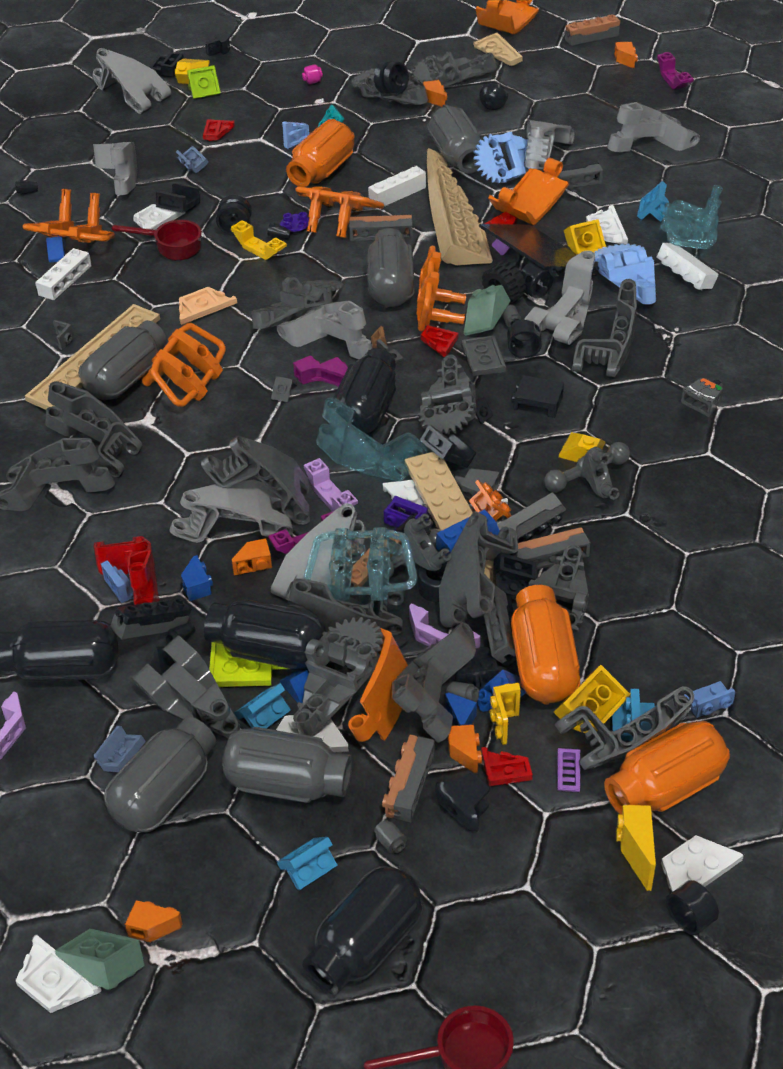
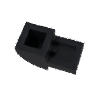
M225 32L216 35L215 39L206 41V54L211 56L218 53L223 55L230 51L229 34Z

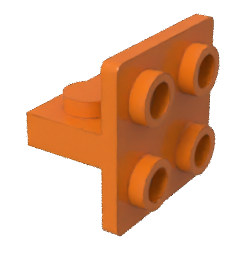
M479 480L475 482L480 491L469 502L476 512L485 509L495 521L502 515L507 518L512 516L510 514L511 508L501 501L503 497L497 490L493 492V489L486 482L484 484Z

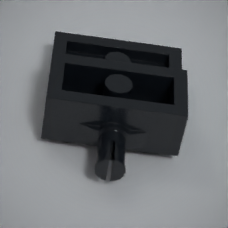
M170 52L168 56L159 55L149 68L154 69L158 75L174 77L177 62L184 59L183 53Z
M518 551L511 555L500 552L493 560V584L509 595L511 599L516 600V595L520 590L528 587L531 579L536 580V562L517 557Z
M490 647L476 648L474 657L455 673L456 682L473 684L478 689L481 686L482 689L499 673L496 659L492 657Z

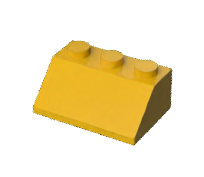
M600 665L559 705L554 713L561 719L574 709L586 706L604 724L625 702L626 697H629L630 693ZM592 724L593 728L597 732V728ZM580 725L572 728L581 732Z

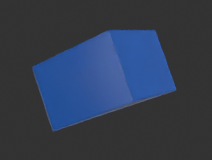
M62 236L46 238L49 262L60 261L65 256L64 238Z
M307 670L295 671L280 680L282 686L297 703L303 704L304 685L309 674Z
M452 693L445 694V707L453 716L452 722L454 726L472 725L477 716V702Z

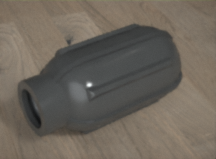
M447 104L443 105L442 108L433 113L427 125V130L450 167H457L466 174L474 173L480 167L475 166L478 160L473 158L478 156L474 151L478 150L476 145H480L481 136L462 108L448 106Z
M393 228L379 231L374 237V242L367 249L368 293L383 308L400 306L414 295L412 246L406 243L400 231Z
M149 320L142 322L137 327H123L81 364L78 374L86 391L98 400L110 401L118 399L152 367L153 357L167 344L164 331L156 323Z
M186 717L175 729L162 730L153 735L105 788L104 803L114 821L120 827L122 826L133 832H149L161 825L206 772L208 763L206 756L216 746V738L212 731L200 720Z
M253 727L234 731L229 736L223 753L222 769L226 779L232 786L237 787L242 792L309 803L311 800L319 799L326 794L345 797L351 779L352 755L333 752L330 746L319 737Z

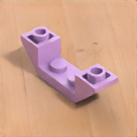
M320 458L304 464V469L314 492L332 512L346 503L351 505L358 504V500L349 490L341 492L330 480L329 468Z
M412 603L409 605V619L416 641L430 646L431 644L435 645L449 635L434 629L428 624L427 610ZM473 632L476 648H479L480 635Z
M13 692L1 706L7 721L0 730V759H2L26 729L20 701L16 692Z

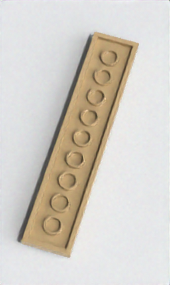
M133 304L25 395L26 401L46 410L54 406L48 401L50 383L59 381L82 388L83 384L79 378L78 371L81 364L94 351L123 327H137L146 320L157 323L160 320V314Z
M434 452L404 460V464L438 530L442 531L471 516L473 512L445 460ZM486 560L484 574L492 583L493 561Z

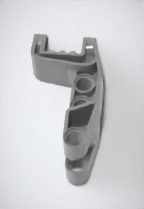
M104 48L97 50L96 59L102 66V69H94L93 80L100 90L118 81L122 86L125 102L137 113L141 114L152 107L146 95L150 94L158 102L171 95L170 87L154 69L119 53Z
M634 102L620 105L616 119L623 126L621 131L611 134L607 148L614 152L630 151L633 141L643 137L654 136V139L674 150L681 151L695 146L700 140V135L683 127L676 118Z
M528 120L526 132L528 140L524 167L544 169L546 160L550 158L554 142L573 144L575 135L573 128L567 125Z
M134 142L93 144L96 167L115 169V194H128L136 187L137 160Z
M583 251L571 258L566 265L560 300L548 310L535 306L524 320L533 321L539 326L541 331H544L546 328L553 330V337L556 341L570 345L582 334L592 294V270L595 263V253Z
M350 300L309 308L301 317L293 321L283 322L277 326V332L280 337L295 347H301L331 335L346 341L349 356L361 359L368 350L372 349L371 341L361 331L366 325L363 308Z
M254 479L241 481L227 488L214 484L185 491L180 503L184 508L192 510V514H190L189 518L174 519L170 526V533L172 535L196 543L204 541L218 517L258 522L261 535L269 536L285 529L290 536L293 534L291 519L286 514L280 513L282 511L281 498L263 482Z
M349 503L341 505L310 530L286 554L271 586L272 594L291 601L289 594L293 582L298 578L327 584L335 599L339 591L338 572L343 550L346 548L360 554L366 535L365 525L361 520H356L357 512L353 505ZM345 510H352L351 516L343 517ZM357 525L362 526L359 533L354 531V527Z

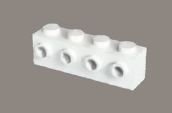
M415 166L379 183H375L368 187L369 198L382 202L386 206L426 188V172Z
M662 243L657 258L661 260L663 265L672 268L674 273L683 276L685 281L694 284V287L698 290L713 288L719 275L676 243Z
M73 248L36 281L38 295L55 300L91 267L89 253Z

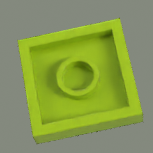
M214 65L187 70L188 88L192 92L193 99L221 93Z

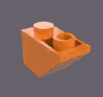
M615 42L614 55L616 62L635 68V62H637L638 57L635 54V47H633L632 42Z
M439 80L423 82L428 102L443 107L445 101H447V93L444 92V86L441 85Z
M266 539L247 542L232 558L234 575L272 568L271 554Z
M474 725L451 726V731L448 735L450 757L471 772L478 773V764H482L481 750L477 751L476 747L480 746L479 733L474 732Z
M137 900L125 923L128 937L146 942L157 940L180 929L183 925L181 914L172 907L164 908L156 906L149 901L141 902Z

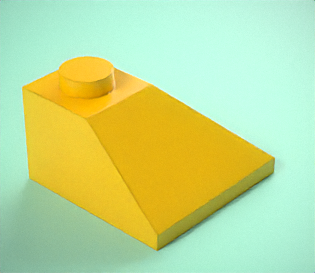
M181 59L178 61L175 70L178 83L189 84L187 70L208 67L210 61Z
M599 219L572 225L563 230L567 245L577 255L583 251L594 252L602 249V247H606Z
M571 432L559 453V457L577 462L591 448L599 447L603 449L605 441L592 436Z

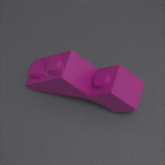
M311 355L293 362L294 376L302 385L314 381H323L339 387L348 369L346 363L342 362L338 357L321 364Z

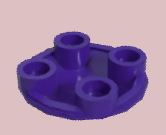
M300 212L299 214L285 213L280 226L291 230V232L301 231L308 227L309 217L306 212Z

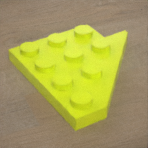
M214 642L211 644L209 670L219 687L271 686L272 670L289 669L234 658L224 648L223 644Z

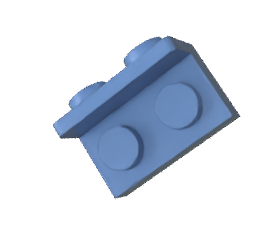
M108 560L101 563L104 580L119 601L123 603L134 598L133 588L125 573L121 569L118 570L116 566L112 567Z
M721 681L693 691L694 701L690 710L698 718L703 715H709L721 708H728L734 702L735 690L733 688L727 690Z

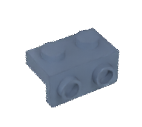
M191 146L183 154L179 150L176 151L178 154L177 159L189 171L192 170L195 174L209 163L194 146Z
M116 726L94 754V758L103 771L119 772L146 741L142 735L126 734L121 726Z

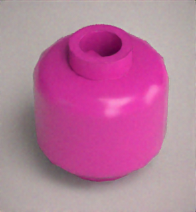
M316 64L306 66L304 73H302L303 81H307L309 85L320 82L323 77L320 66L318 67Z

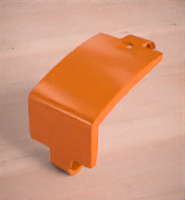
M488 0L486 9L479 6L476 7V15L479 25L516 34L535 17L539 9L529 6L532 0H516L517 3L508 0Z
M548 158L544 164V172L530 168L513 190L503 187L500 190L499 199L494 198L492 195L488 199L495 209L508 212L522 221L535 225L553 207L569 185L567 181L558 178L562 171L563 163L553 158Z
M382 628L381 632L384 636L382 638L384 643L380 644L381 650L377 651L380 657L360 699V703L365 709L367 716L364 714L355 715L348 722V726L355 739L360 742L369 740L376 730L380 738L386 740L402 711V708L392 699V682L408 664L392 633Z

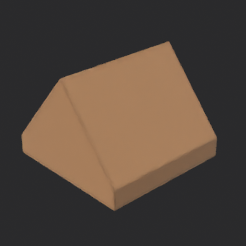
M382 326L371 336L373 348H377L378 339L387 345Z

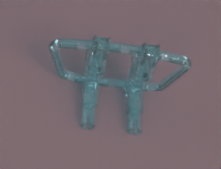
M713 185L705 209L682 200H675L672 204L665 203L662 215L665 217L661 221L660 229L666 232L669 243L676 246L709 249L716 243L718 235L716 229L719 223L718 211L722 203L719 200L723 190L721 186Z
M385 527L362 531L336 528L335 531L317 535L314 538L303 579L311 580L321 542L333 539L329 563L331 585L327 584L335 600L349 601L350 595H371L372 601H387L388 592L411 589L417 582V572L408 536ZM371 538L367 562L369 587H350L353 571L352 555L362 556L366 551L363 544L353 539ZM392 539L400 540L402 545ZM403 550L409 580L407 582L389 584L391 570L390 554L400 555ZM343 562L344 567L339 572V565ZM379 562H381L382 567L379 571H377L376 565Z

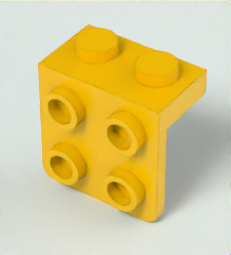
M519 683L493 687V696H490L492 707L490 709V718L492 722L496 723L495 735L497 739L501 740L502 745L507 744L508 717L519 716L521 692Z

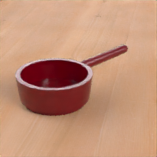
M189 220L169 221L160 225L156 230L120 225L112 226V230L117 232L155 236L159 252L171 260L191 258L201 248V228L198 224Z
M466 1006L455 1010L445 1018L438 1032V1046L368 1060L364 1063V1069H381L437 1056L441 1057L445 1069H506L513 1051V1033L508 1022L496 1011L483 1006Z

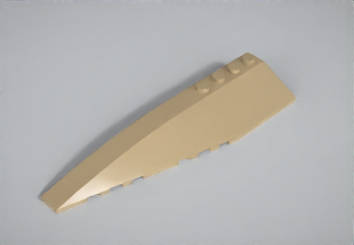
M428 148L427 177L429 200L441 259L447 264L451 263L454 265L492 263L493 260L485 231L479 227V224L482 223H478L479 218L476 214H473L472 211L474 209L468 204L469 200L461 186H457L458 181L451 176L452 171L447 167L448 164L443 155Z

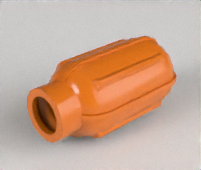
M335 119L325 121L292 150V161L286 167V173L290 181L298 187H306L310 183L316 184L329 177L352 155L354 133L351 132L346 124Z
M532 585L520 590L516 595L517 609L511 617L512 636L520 683L526 694L532 699L543 704L555 703L569 697L580 686L579 661L569 612L556 602L555 592L552 588L546 585Z
M694 721L691 723H680L629 751L625 756L620 771L606 778L604 782L606 795L619 814H622L623 805L651 806V811L663 812L716 782L727 766L730 751L721 734L709 722Z

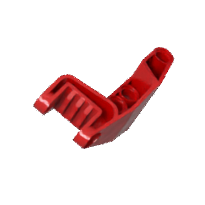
M137 536L133 537V540L129 542L105 545L104 541L94 543L97 569L100 574L103 575L101 563L107 560L112 567L116 566L118 570L121 569L125 574H129L130 584L133 588L134 605L160 601L152 546L146 538Z

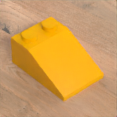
M623 805L622 814H618L616 841H620L621 852L645 889L651 891L656 866L651 806Z

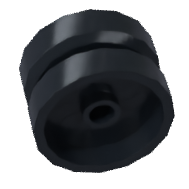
M381 62L377 65L374 72V83L380 93L401 94L407 88L409 73L405 64L402 62Z
M229 195L220 201L216 224L222 232L235 236L231 230L233 225L241 220L250 224L252 207L249 201L239 195Z

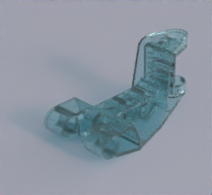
M336 398L325 400L322 416L330 424H322L320 426L316 443L337 464L360 473L400 482L409 475L408 468L403 464L404 460L420 455L418 451L422 454L430 452L411 433H405L382 445L352 425L353 409Z

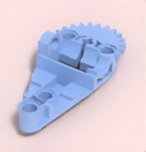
M512 132L493 136L489 134V138L483 137L484 141L480 140V145H476L478 150H475L474 153L478 156H475L473 159L478 160L475 163V166H480L477 171H483L481 176L486 174V180L491 177L492 183H505L521 178L530 169L524 167L527 139L514 136ZM503 143L505 144L512 167L509 171L505 159L502 158L503 153L500 144Z
M615 244L614 246L608 245V247H602V249L594 251L595 262H598V272L619 288L623 280L632 279L636 283V299L642 304L656 302L654 260L652 257H647L644 247H641V245L636 246V244Z

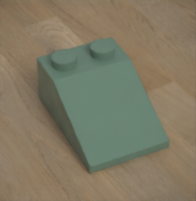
M492 285L486 289H477L472 293L473 295L469 299L464 327L465 336L494 328L510 303V299L502 285Z
M94 929L85 931L55 950L56 956L92 985L105 989L117 987L118 983L127 977L135 975L136 971L145 966L138 939Z

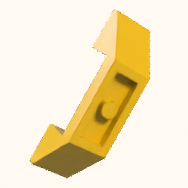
M243 220L231 227L232 232L242 247L264 260L269 259L287 246V243L277 238L266 243L254 237L253 226Z

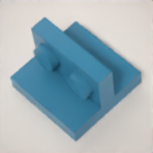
M663 181L641 199L637 213L639 219L642 220L649 213L660 222L666 219L669 201L664 196L667 184Z
M279 683L264 690L235 711L234 714L238 720L245 718L251 728H267L291 709L281 696L285 689Z
M631 689L630 697H626L625 702L611 716L612 731L622 728L655 707L654 703H640L639 689ZM643 721L639 724L640 728L644 731L651 729L649 722ZM629 733L621 735L622 741L633 740L632 735Z
M329 837L313 838L276 861L281 870H287L297 890L302 889L338 866L328 847L332 846Z

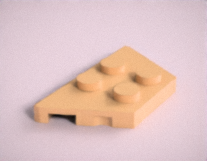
M210 287L180 297V324L183 325L237 303V298L235 296L231 298L226 297L224 292L216 291Z

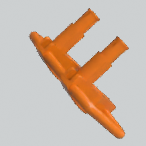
M320 186L313 188L296 187L295 189L299 196L311 199L308 232L317 233L318 219H320L322 205L333 207L334 202L341 204L336 236L346 238L351 209L362 211L363 206L384 208V203L362 197L361 193L343 191L338 193L333 192L330 188Z
M61 189L59 220L25 223L22 226L24 230L39 232L48 237H70L73 240L84 243L109 241L115 237L114 232L102 230V225H99V193H90L87 224L74 226V221H71V189Z
M435 246L429 247L428 256L421 268L417 297L419 331H423L425 326L430 324V320L463 325L465 314L433 308L435 300L465 304L466 294L438 288L441 253L436 252Z
M187 323L172 333L168 338L169 342L163 350L160 349L153 357L152 367L141 379L145 386H150L156 381L170 401L178 407L186 406L193 398L200 401L208 392L205 387L210 379L215 380L223 371L220 362L226 351L222 340L193 323ZM192 330L217 345L219 350L214 357L205 345L185 332ZM179 353L205 374L202 380L199 379L190 366L176 358ZM164 373L175 385L188 393L182 400L176 397L161 376Z

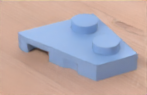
M282 122L284 147L287 149L299 144L309 135V125L306 123Z

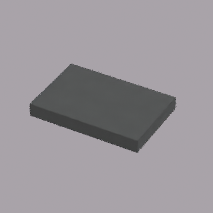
M494 335L461 340L472 376L506 372V365Z

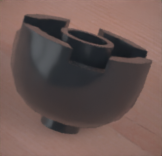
M486 82L480 90L479 98L486 109L498 110L506 103L508 93L506 94L505 88L495 82L487 84Z

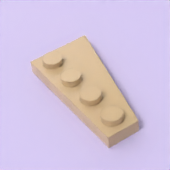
M498 33L473 42L475 48L484 53H492L494 58L510 66L523 61L522 56Z

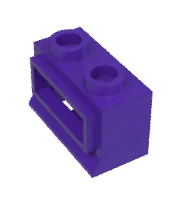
M395 495L392 502L384 510V523L397 527L410 515L413 516L414 513L417 514L416 519L423 514L428 515V508ZM399 507L405 509V513L399 512Z

